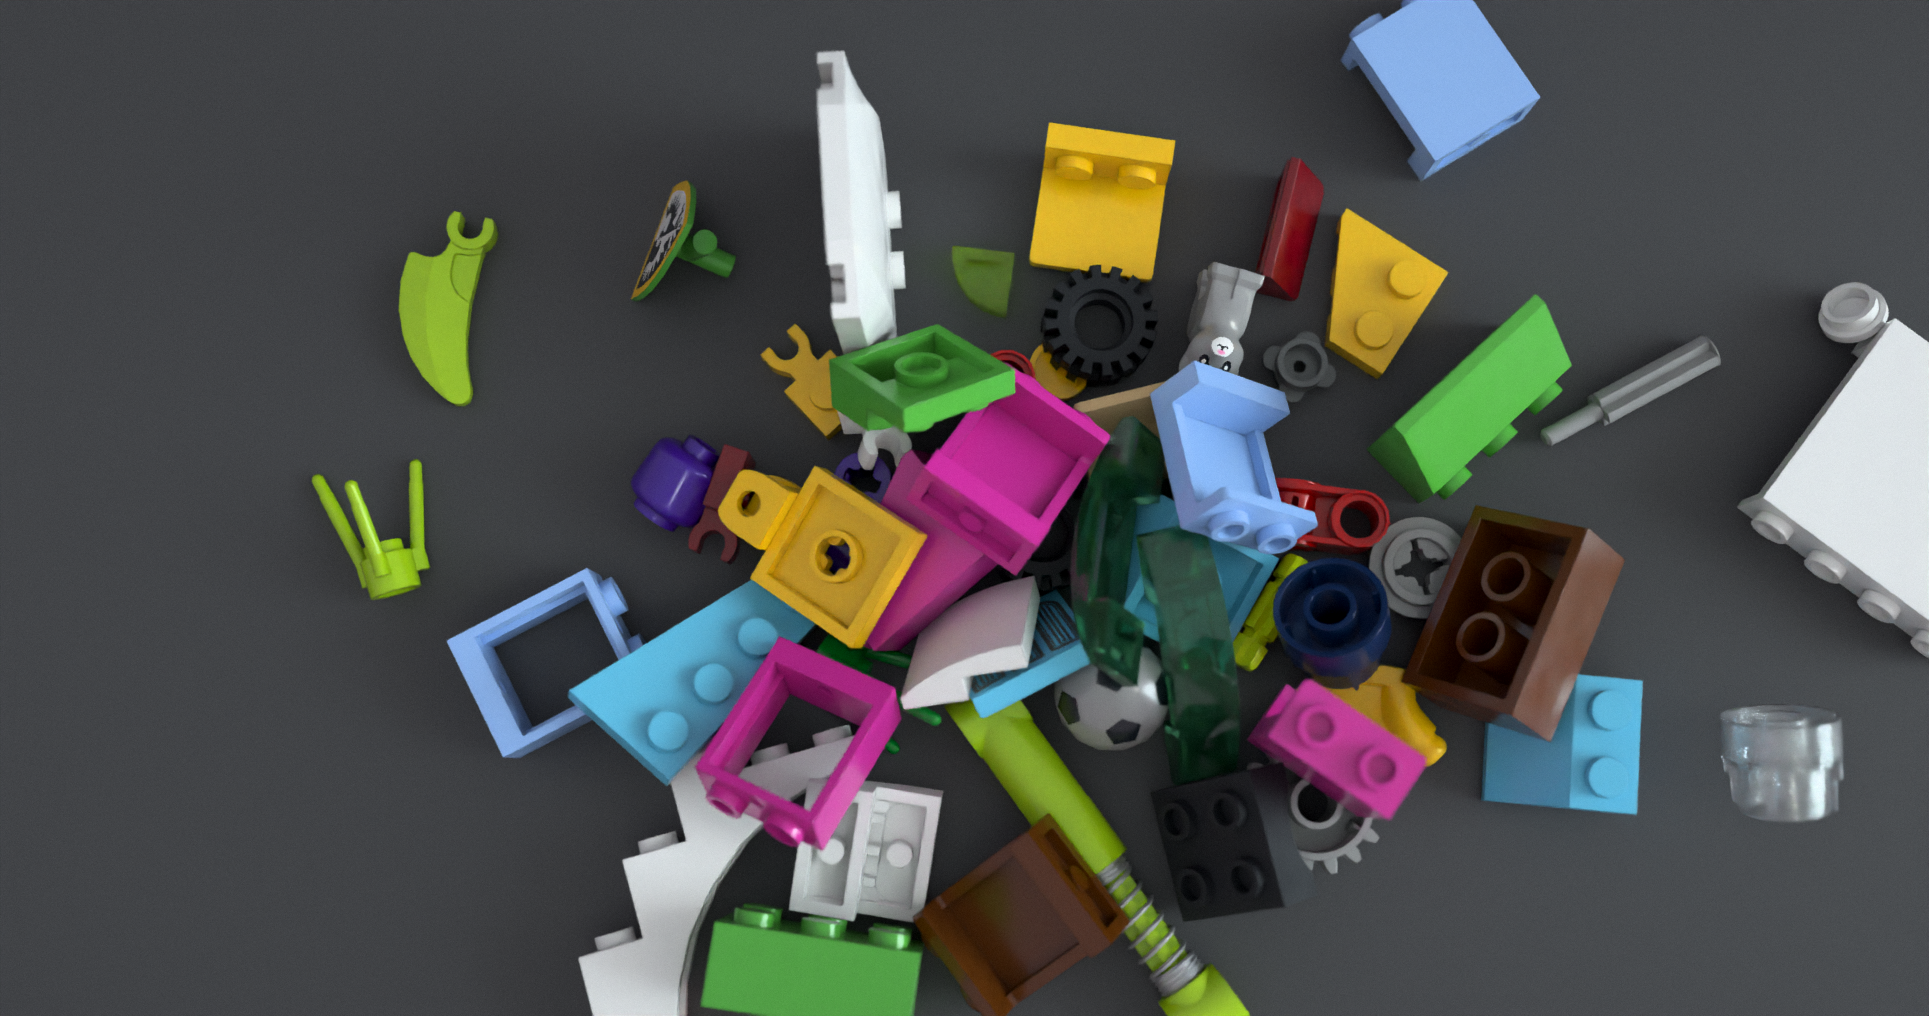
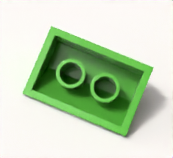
M1537 294L1531 297L1366 449L1418 504L1435 493L1443 500L1447 499L1473 475L1465 467L1473 457L1482 450L1490 458L1518 433L1510 423L1527 408L1535 416L1563 391L1555 381L1572 365L1546 303Z

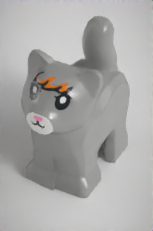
M1212 262L1208 266V270L1203 269L1199 273L1197 293L1187 325V337L1190 344L1179 362V371L1195 360L1238 376L1244 356L1239 339L1245 332L1255 293L1263 285L1265 276L1218 262Z

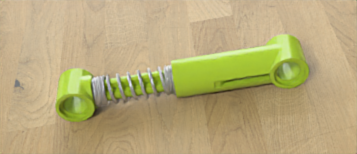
M970 697L969 700L944 705V708L981 759H984L1031 826L1049 813L1128 917L1130 923L1120 935L1124 933L1131 942L1127 949L1135 948L1142 957L1138 964L1146 963L1153 972L1150 974L1149 979H1152L1155 987L1159 988L1158 992H1162V997L1158 1004L1166 1015L1250 1016L1242 1002L1211 962L1205 965L1200 964V959H1197L1194 951H1186L1184 949L1186 940L1175 937L1173 934L1175 932V925L1164 922L1162 919L1164 917V910L1155 909L1152 905L1153 895L1144 894L1141 890L1143 880H1134L1130 875L1132 865H1129L1126 857H1122L1127 847L1036 726L1033 717L1022 701L1019 700L986 718L980 717Z

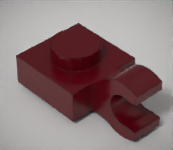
M724 444L703 501L705 506L699 523L692 529L689 536L688 546L692 552L700 554L706 538L712 534H720L725 539V547L721 553L720 560L730 565L736 560L740 551L739 536L724 525L719 517L718 508L738 473L742 470L754 471L756 462L749 452ZM750 492L744 497L742 501L743 508H747L755 492Z

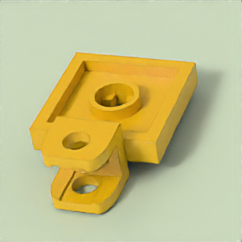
M814 466L802 488L786 478L766 475L753 470H742L738 473L718 508L719 517L729 530L756 549L766 550L750 579L850 648L862 649L928 536L826 468ZM750 492H755L747 508L743 511L742 501L744 497ZM846 542L850 548V564L847 569L840 568L834 575L830 571L833 560L826 554L830 545L842 546Z

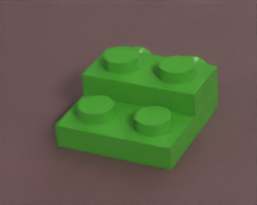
M939 324L829 359L832 407L867 431L883 430L892 426L903 433L924 431L932 427L934 422L962 412L982 410L992 401L1015 394V369Z

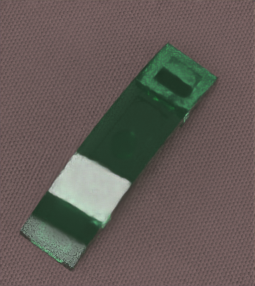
M1135 416L1121 419L1110 435V440L1100 453L1090 475L1077 516L1072 544L1070 573L1072 608L1082 647L1092 665L1125 687L1138 686L1145 628L1143 621L1124 608L1137 506L1160 502L1165 460L1160 439Z
M1180 525L1136 535L1145 599L1155 606L1164 676L1168 690L1171 719L1163 721L1171 781L1175 785H1180L1236 770L1240 743V709L1236 663L1223 591L1208 538L1205 535L1181 529Z

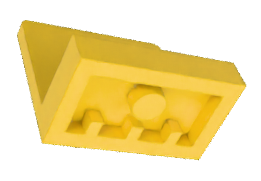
M1049 122L1029 258L1030 264L1034 267L1073 272L1080 268L1082 274L1088 272L1090 265H1101L1102 273H1109L1112 266L1123 269L1120 277L1125 280H1129L1134 275L1143 283L1150 282L1154 271L1165 188L1172 167L1175 140Z

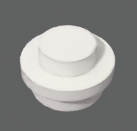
M1851 282L1839 285L1827 293L1822 301L1818 320L1823 333L1829 339L1840 343H1855L1868 339L1879 332L1888 319L1889 311L1884 297L1878 291L1866 284Z

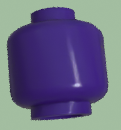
M689 434L684 442L671 437L661 438L654 445L631 479V487L637 496L633 503L634 506L649 520L668 531L675 532L678 526L695 527L699 523L705 509L703 501L716 468L715 464L720 457L719 452L692 434Z

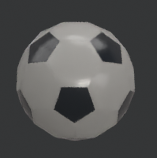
M1100 635L1094 637L1093 640L1101 657L1055 681L1054 701L1061 723L1078 741L1098 750L1125 751L1146 742L1162 725L1170 702V681L1163 662L1145 644L1127 636Z

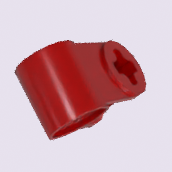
M1275 478L1281 502L1289 505L1293 504V506L1314 512L1318 523L1316 528L1298 538L1295 546L1289 549V551H1320L1347 556L1360 555L1370 550L1387 533L1390 524L1389 510L1384 501L1375 493L1365 490L1325 486L1302 479ZM1354 508L1366 514L1371 525L1369 536L1359 539L1349 536L1341 526V512L1345 509Z

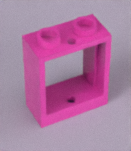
M779 636L695 766L707 793L705 799L715 809L729 817L739 819L744 813L763 822L764 829L784 844L798 847L801 842H804L823 851L902 719L896 690L888 684ZM790 694L860 726L809 811L738 777Z

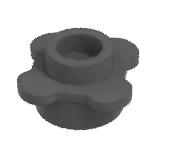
M1309 331L1300 332L1295 339L1287 342L1283 347L1270 346L1262 357L1263 367L1273 372L1279 384L1278 390L1285 392L1287 403L1290 404L1299 402L1304 393L1316 387L1321 389L1329 388L1336 379V370L1333 365L1328 364L1327 354L1320 345L1319 337ZM1294 363H1303L1305 370L1302 373L1296 372L1293 368Z

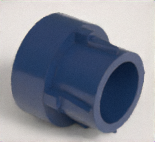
M1343 558L1314 560L1290 573L1281 583L1274 598V622L1283 653L1287 659L1289 658L1293 662L1294 668H1301L1311 680L1323 687L1331 689L1353 687L1355 691L1359 690V685L1376 672L1381 663L1382 654L1390 640L1392 624L1385 588L1379 578L1367 567Z

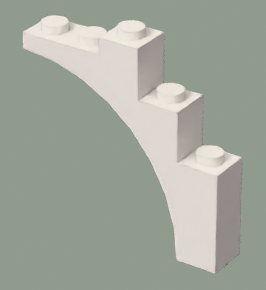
M844 725L814 734L812 738L815 747L790 754L787 743L753 752L750 757L752 766L743 768L738 777L792 802L806 793L810 778L827 779L831 776L854 738L850 726ZM714 737L671 781L686 841L679 843L676 831L637 842L641 855L622 860L642 937L636 938L633 926L594 938L597 947L596 951L578 958L593 1016H687L688 981L700 929L721 882L749 841L764 828L763 822L744 813L739 819L729 817L715 809L705 799L707 793L695 766Z

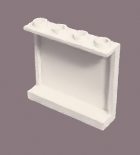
M1895 318L1885 323L1882 329L1872 337L1858 342L1851 352L1858 357L1855 364L1759 494L1743 499L1737 508L1753 519L1751 525L1759 534L1775 543H1786L1806 558L1804 564L1808 570L1827 582L1840 583L1859 597L1857 604L1864 612L1882 622L1894 623L1913 637L1911 640L1912 646L1929 658V342Z

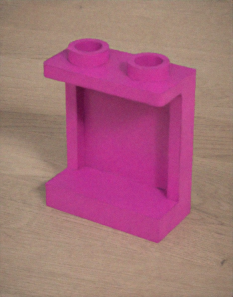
M1015 369V394L992 401L982 410L968 412L940 450L937 449L925 465L907 495L906 500L1016 576L1049 531L1051 524L1083 476L1108 443L1110 435L1097 426L1088 415L1074 410L1041 387L1033 377Z
M1313 680L1303 681L1297 690L1287 684L1283 685L1247 739V741L1276 761L1283 762L1285 767L1358 817L1390 820L1426 765V758Z

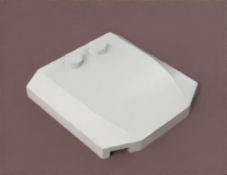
M817 52V65L822 82L820 89H817L825 243L827 265L830 266L831 278H833V303H831L832 320L843 354L845 355L897 337L894 289H906L904 254L903 251L892 252L890 229L902 228L899 191H888L886 158L880 120L859 89L848 66L845 52Z

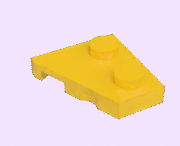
M1346 208L1337 222L1336 234H1338L1336 263L1332 270L1330 288L1332 302L1331 312L1327 317L1325 346L1378 379L1390 364L1449 272Z

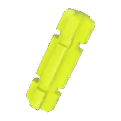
M1292 553L1283 557L1273 573L1274 577H1276L1275 581H1270L1266 584L1242 625L1245 628L1243 633L1238 632L1226 654V657L1232 663L1250 672L1258 668L1268 651L1265 648L1266 643L1271 644L1278 635L1273 617V603L1277 590L1290 573L1300 566L1309 563L1307 560Z

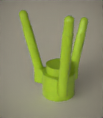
M413 459L409 464L410 548L404 549L401 538L379 541L358 484L354 480H348L345 483V491L365 547L362 548L325 478L320 474L313 475L311 479L312 484L357 569L362 589H368L370 599H384L421 587L422 584L418 572L431 568L424 541V494L421 461Z

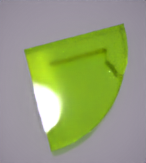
M953 245V269L962 292L981 310L997 317L1006 318L1014 253Z

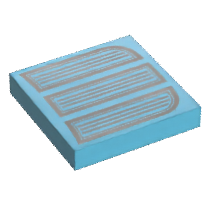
M1056 589L1040 597L1028 667L973 676L969 697L981 718H986L1101 657L1092 636Z

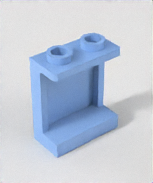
M1403 0L1400 4L1402 9L1384 19L1380 13H1377L1356 26L1349 34L1351 41L1341 59L1348 71L1359 65L1415 147V151L1407 162L1420 181L1521 121L1540 99L1532 84L1473 0Z
M1194 360L1150 393L1181 529L1209 536L1216 541L1231 542L1256 549L1263 554H1278L1294 547L1298 538L1318 526L1314 512L1281 502L1263 434L1264 431L1290 414L1285 392Z

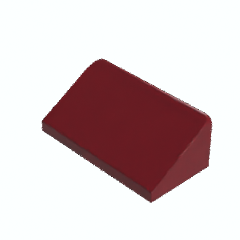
M1291 157L1290 160H1287L1278 178L1255 273L1265 276L1263 285L1256 293L1287 301H1296L1299 296L1324 195V187L1320 180L1299 158Z

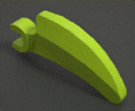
M453 211L448 218L446 226L451 241L441 255L428 257L416 252L408 254L400 282L399 315L402 334L408 352L423 378L451 404L466 406L473 397L468 358V337L473 300L486 252L490 251L496 244L498 230L493 219L485 218L481 234L476 238L467 239L463 237L465 218L461 212Z

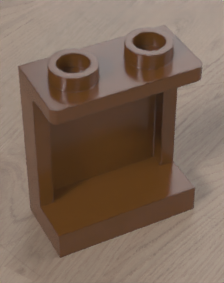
M1049 813L937 895L913 916V921L920 930V935L926 948L943 961L960 984V990L965 1001L972 1009L980 1012L982 1016H1006L1014 1006L1087 955L1091 959L1109 947L1130 923L1128 917Z

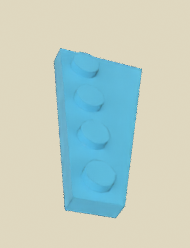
M750 580L569 690L568 699L662 783L668 786L718 732L779 636L799 645L817 624L753 580Z

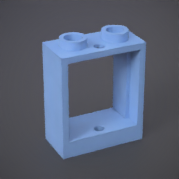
M586 568L447 640L503 758H521L592 721V719L575 705L533 727L494 647L589 599L618 659H622L645 645L646 641L640 633L631 637L621 617V614L629 611V608L621 590L612 577L603 580L600 574Z

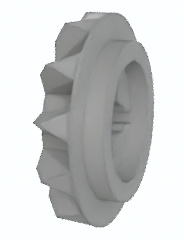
M1427 517L1406 518L1390 525L1387 533L1368 553L1369 570L1383 584L1389 607L1402 617L1428 619L1461 541V537L1452 528L1438 520ZM1412 550L1414 552L1417 551L1421 561L1431 560L1432 563L1440 561L1443 563V566L1435 568L1433 572L1425 576L1426 586L1423 588L1418 586L1415 577L1396 576L1394 572L1411 562L1410 551Z

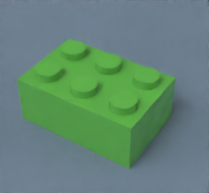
M744 903L743 907H735V912L724 916L714 923L701 1006L760 1016H914L924 943L923 941L911 940L912 928L886 923H874L873 928L869 929V933L846 930L847 920L815 914H808V917H803L802 923L781 919L783 908L757 903Z

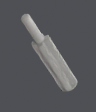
M1700 334L1696 339L1588 396L1587 406L1542 429L1540 438L1545 445L1552 446L1597 421L1606 426L1712 368L1720 367L1721 359L1719 352L1708 337Z

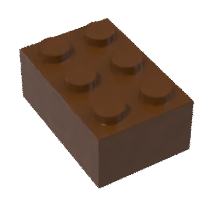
M1475 505L1401 682L1440 708L1551 742L1625 559L1589 528Z

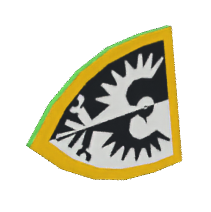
M682 181L673 187L631 300L637 302L652 292L665 275L675 257L724 278H727L731 273L736 256L717 248L718 242L714 233L704 229L690 236L688 235L693 226L696 209V188L692 182Z

